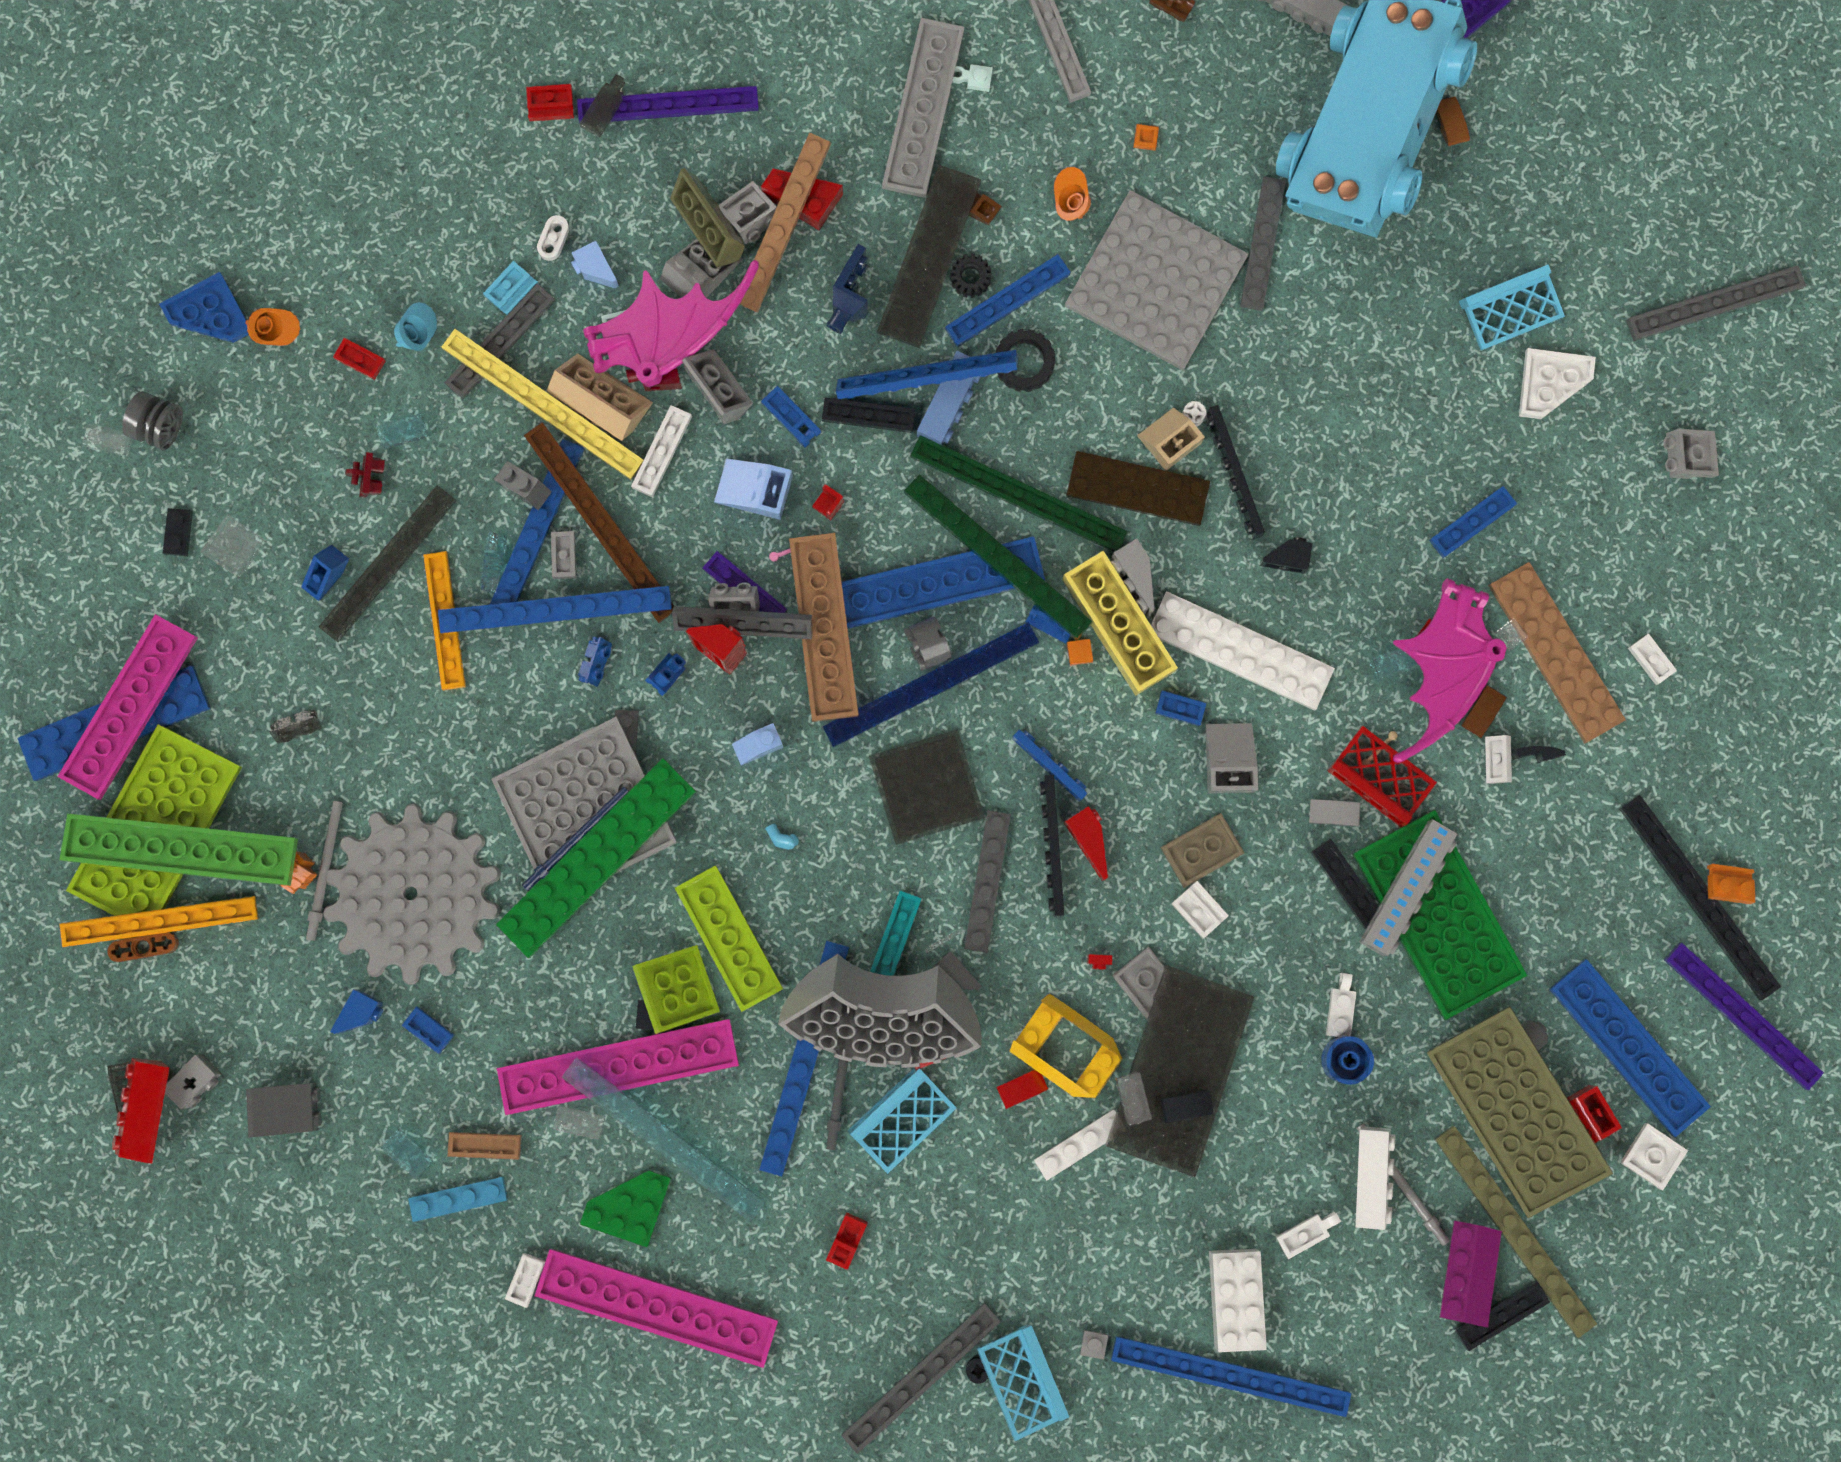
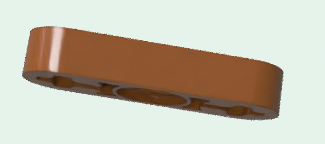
M169 932L124 939L111 943L107 954L114 962H127L165 955L176 951L179 946V940L175 934ZM165 937L172 940V944L168 945V949L165 946H155V942H164ZM143 940L149 944V950L145 954L139 953L137 948L138 944ZM119 945L120 948H131L132 952L122 953L121 958L119 955H115V950H118Z

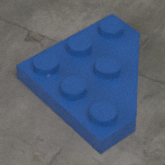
M221 272L159 303L168 322L174 327L232 343L249 335L246 325L247 319Z

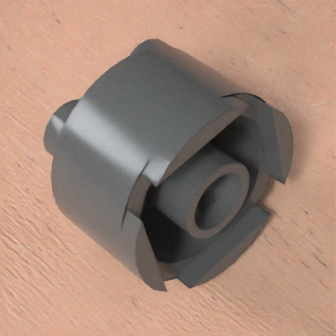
M935 617L928 618L904 629L906 638L912 645L910 651L914 660H917L921 671L951 659L948 643L945 636L942 635L941 627Z

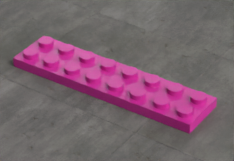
M155 614L57 777L101 800L198 637Z

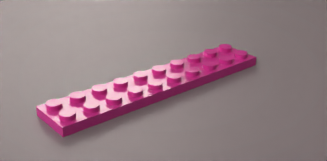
M727 1019L497 1068L505 1115L731 1068L739 1066L731 1021Z
M552 1248L549 1249L535 1293L536 1297L762 1368L765 1366L778 1323V1319Z

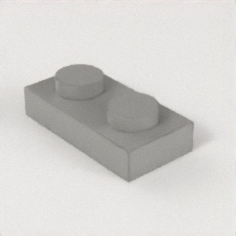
M551 532L552 578H577L575 532Z

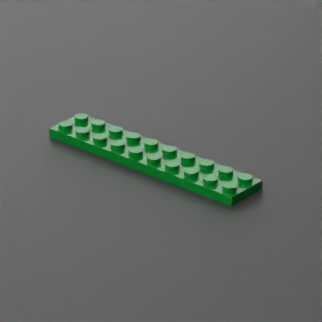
M662 758L496 926L527 958H531L697 791Z

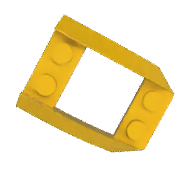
M1049 993L1041 1000V1005L1016 1041L1013 1040L1009 1052L1071 1096L1097 1098L1123 1060L1114 1038ZM1062 1017L1102 1044L1076 1083L1036 1056Z

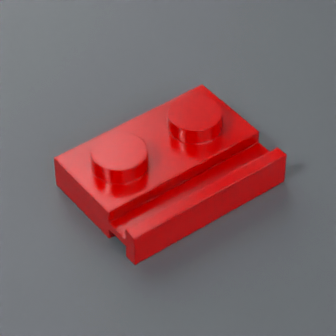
M571 84L526 87L529 122L574 118L573 89Z

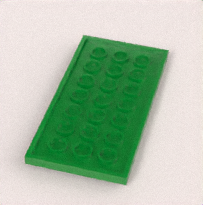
M1436 810L1352 854L1379 904L1384 899L1426 823L1430 820H1435L1443 825ZM1456 846L1451 853H1446L1443 859L1445 861L1444 867L1440 873H1435L1432 881H1434L1432 888L1427 894L1424 892L1420 899L1422 901L1420 909L1416 914L1412 913L1408 920L1411 922L1405 934L1401 933L1399 936L1400 942L1444 1020L1453 1017L1528 976Z

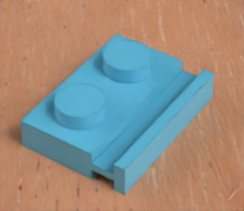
M513 261L488 287L483 295L507 316L538 281L533 279L530 274Z

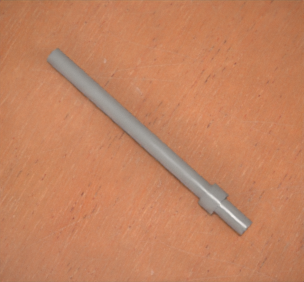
M333 801L312 911H309L307 918L309 926L306 940H316L318 925L322 922L323 913H321L327 885V873L331 865L343 804L338 801Z
M1364 1123L1356 1128L1359 1133L1361 1127H1367ZM1394 1165V1173L1391 1177L1424 1220V1226L1429 1232L1432 1231L1442 1246L1449 1243L1450 1240L1439 1226L1440 1222L1435 1215L1432 1216Z

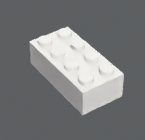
M1361 1127L1356 1206L1357 1228L1385 1230L1387 1224L1392 1222V1207H1388V1199L1392 1200L1393 1183H1389V1175L1394 1173V1159L1390 1158V1151L1395 1149V1135L1391 1134V1129Z
M1257 1249L1209 1251L1215 1349L1218 1352L1267 1350L1261 1252Z

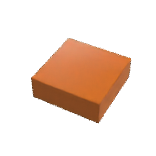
M1137 124L1133 148L1156 151L1159 127Z
M1090 639L1067 642L1070 666L1093 663Z

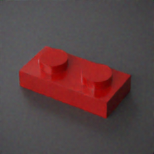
M346 338L342 340L333 356L335 360L374 381L386 362L384 358Z

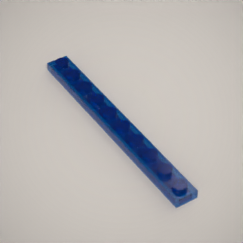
M1028 622L858 708L859 716L836 719L823 726V729L832 747L835 748L1038 645L1039 641Z

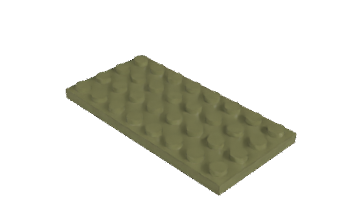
M1511 1006L1427 1051L1429 1058L1527 1218L1613 1174L1612 1169Z

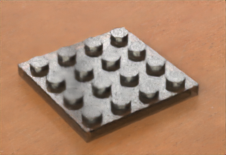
M958 729L869 756L895 845L985 819Z

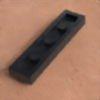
M825 397L822 422L913 433L915 409Z
M1329 839L1310 853L1362 927L1366 929L1379 906L1332 839Z
M1533 1281L1491 1306L1488 1327L1463 1323L1454 1330L1465 1349L1471 1351L1549 1304L1550 1301L1538 1281Z

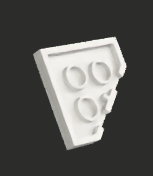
M1528 348L1525 351L1519 416L1542 419L1594 379L1596 357Z

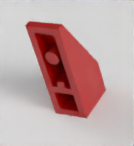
M1088 806L1066 820L1064 825L1101 881H1104L1108 878L1102 825L1100 824L1102 819L1095 809L1091 810Z

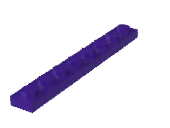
M757 86L577 99L580 124L759 111Z
M1678 943L1664 959L1670 967L1805 1090H1810L1824 1074L1821 1069L1683 943Z

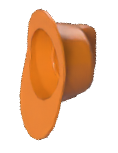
M1076 167L1063 169L1057 175L1054 182L1057 214L1066 221L1082 219L1091 205L1085 174Z
M260 308L254 311L249 319L246 320L250 338L259 344L288 345L296 339L300 331V323L297 317L292 312L284 309Z

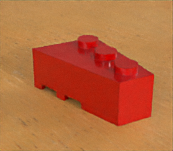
M773 168L762 184L761 190L773 203L778 205L792 173ZM816 179L799 219L819 231L843 196V185Z

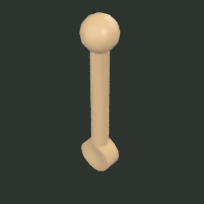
M1391 731L1388 735L1389 737L1384 742L1389 744L1392 740H1396L1398 737L1397 733ZM1377 750L1376 754L1378 755L1382 750ZM1372 754L1368 759L1362 760V765L1371 764L1373 760Z

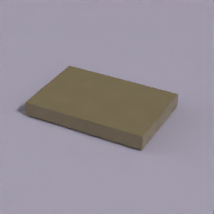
M1221 813L1160 847L1183 888L1244 854L1243 849Z

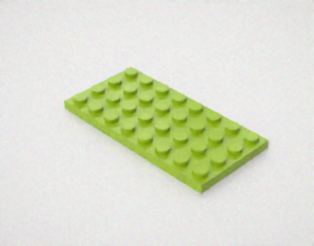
M158 724L106 818L209 829L242 767ZM81 863L66 891L113 916L160 910L166 908L184 874Z

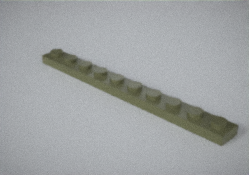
M1451 1126L1434 1140L1496 1227L1502 1231L1501 1234L1535 1281H1538L1545 1295L1575 1337H1581L1596 1326V1321L1456 1127Z

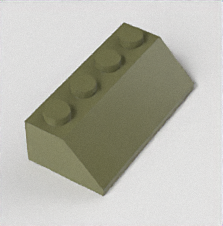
M681 169L670 197L671 201L717 268L739 261L745 248L743 240L737 235L730 221L726 219L719 205L713 200L708 189L702 184L700 179L687 169Z

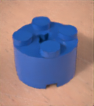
M1342 1036L1328 1042L1322 1052L1321 1062L1325 1074L1330 1079L1338 1083L1352 1085L1360 1083L1371 1074L1374 1066V1056L1363 1040L1357 1037ZM1348 1056V1058L1352 1059V1062L1347 1063L1346 1066L1343 1058Z

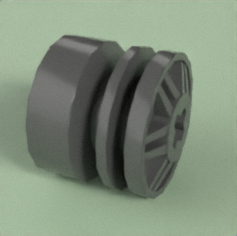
M138 392L133 396L126 408L122 424L123 433L134 440L146 441L150 446L166 450L173 444L183 421L182 407L167 400L160 401L157 396L147 392Z

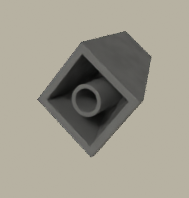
M316 1083L246 1089L248 1138L318 1131V1126H321V1112L317 1111V1102L320 1101V1089L316 1087Z

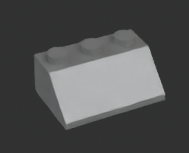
M714 349L686 357L682 360L685 371L724 424L740 419L753 404Z

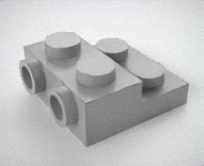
M754 181L719 204L720 210L726 219L730 221L733 229L743 240L744 244L749 241L755 242L759 239L760 233L768 229L777 208Z
M1676 429L1666 433L1663 445L1668 450V459L1665 467L1670 472V478L1689 479L1692 477L1713 478L1719 476L1715 431Z
M725 583L717 584L711 588L708 597L711 609L759 611L760 608L757 586H751L749 583H741L737 587H728Z

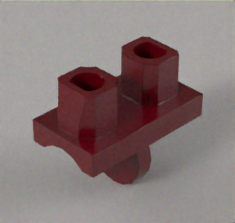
M366 452L365 456H363L362 470H360V462H353V469H346L345 471L346 476L352 477L351 485H358V480L361 478L359 497L366 498L368 494L380 495L382 492V481L371 480V472L383 474L385 460L373 457V453Z

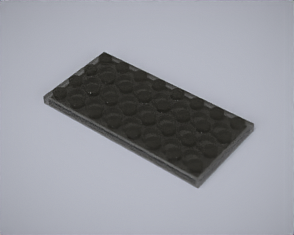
M1165 965L1105 1144L1106 1147L1196 1177L1254 996ZM1210 1090L1214 1114L1175 1122H1164L1161 1105L1162 1098Z

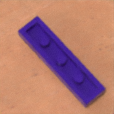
M718 551L702 567L719 584L725 583L728 587H737L741 583H749L751 586H757L760 600L759 612L786 613L788 611L787 608Z

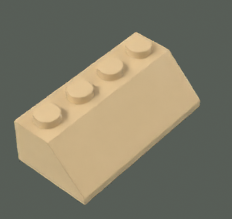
M578 353L554 370L546 391L621 441L634 431L653 403L607 372L595 373L593 363Z

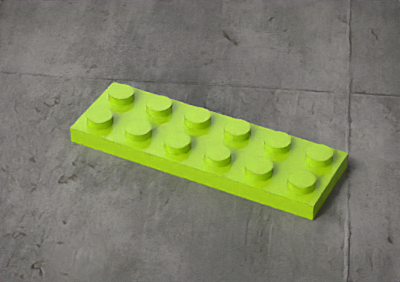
M716 865L675 887L678 896L741 1012L783 990Z

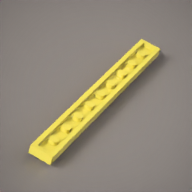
M454 329L442 345V349L630 480H632L644 461L642 458L458 330Z

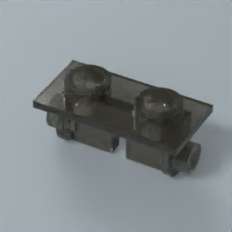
M307 709L306 711L294 714L296 721L293 723L290 716L273 721L274 724L270 725L271 730L269 733L278 744L289 742L303 735L312 734L322 729V726L317 721L318 715L316 710Z

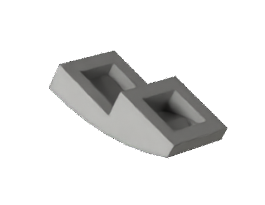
M1311 799L1309 823L1359 826L1361 803Z

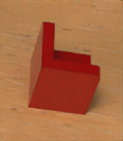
M824 484L822 487L823 492L812 505V508L831 521L843 505L844 497Z

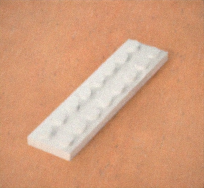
M1167 591L1151 623L1152 628L1161 641L1314 711L1317 709L1335 669Z

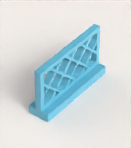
M1549 265L1459 301L1461 308L1465 309L1480 350L1565 317L1549 276L1551 273ZM1543 281L1547 288L1545 297L1534 293L1537 284ZM1518 291L1528 294L1524 305L1513 301ZM1532 297L1543 301L1538 312L1528 308ZM1500 299L1508 303L1504 314L1493 309L1496 300ZM1546 303L1554 306L1556 316L1548 317L1542 314ZM1511 305L1522 309L1518 320L1507 316ZM1476 308L1486 310L1487 313L1484 321L1481 322L1475 319L1472 310ZM1526 311L1536 315L1535 321L1531 326L1522 322ZM1491 313L1501 317L1498 328L1487 324ZM1505 319L1516 324L1511 334L1501 331ZM1484 328L1495 332L1493 340L1486 344L1482 337Z
M914 1067L849 1128L848 1132L888 1174L939 1126L956 1107L920 1068L916 1070ZM925 1081L930 1086V1097H917V1088ZM934 1091L939 1095V1097H934ZM904 1100H913V1113H900V1104ZM917 1100H930L929 1114L916 1113ZM933 1101H944L949 1108L942 1114H933ZM887 1116L896 1117V1130L882 1129L883 1120ZM899 1117H913L912 1130H899ZM916 1117H929V1127L925 1130H916ZM869 1133H879L878 1146H868L863 1139ZM882 1133H895V1146H882ZM899 1133L912 1134V1143L908 1147L898 1146ZM873 1150H878V1156ZM881 1150H895L894 1160L888 1166L881 1160Z
M1031 1325L1017 1328L1018 1330L977 1348L1014 1441L1057 1421L1069 1418ZM1018 1336L1021 1344L1018 1354L1006 1350L1009 1340ZM991 1348L1001 1351L996 1364L988 1361L985 1351ZM1005 1353L1016 1357L1012 1371L1000 1366ZM1020 1359L1029 1363L1030 1370L1027 1377L1015 1373ZM990 1365L993 1366V1367H995V1369H994L993 1372H992V1369H991ZM999 1369L1010 1373L1006 1387L998 1385L995 1379ZM1032 1374L1034 1375L1036 1381L1031 1379ZM1014 1375L1026 1380L1021 1394L1010 1390ZM1030 1382L1037 1384L1040 1390L1036 1400L1025 1396ZM1008 1392L1020 1396L1015 1410L1006 1406L1005 1400ZM1023 1399L1035 1403L1030 1417L1019 1412ZM1039 1405L1046 1407L1050 1414V1418L1042 1422L1034 1419ZM1017 1415L1029 1419L1026 1429L1017 1433L1014 1426Z

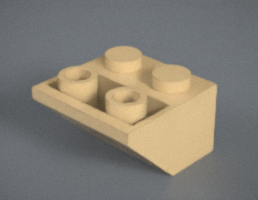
M1172 408L1138 434V438L1165 471L1201 445L1205 438L1191 419L1175 408Z

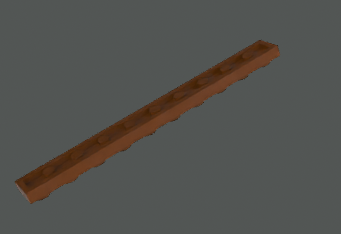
M542 422L524 435L526 440L634 590L661 587L545 424ZM672 602L671 610L652 611L651 614L658 623H661L672 615L675 605Z

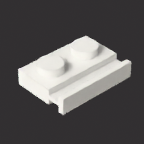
M1198 881L1171 903L1202 939L1229 916Z

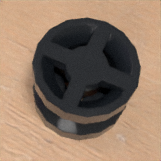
M980 1357L971 1358L966 1365L967 1377L971 1382L981 1384L988 1379L987 1373Z

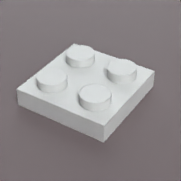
M1645 1123L1620 1163L1659 1190H1664L1688 1150L1650 1124Z

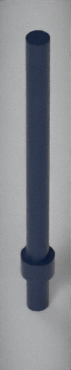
M624 786L544 864L540 863L534 869L535 872L522 886L529 891L540 879H544L549 874V871L629 790Z

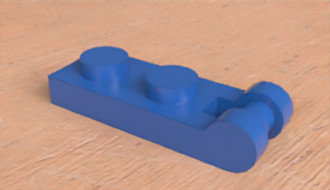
M778 386L761 400V404L804 448L810 444L809 441L814 436L817 437L822 433L813 421ZM803 425L808 428L804 434L799 431Z

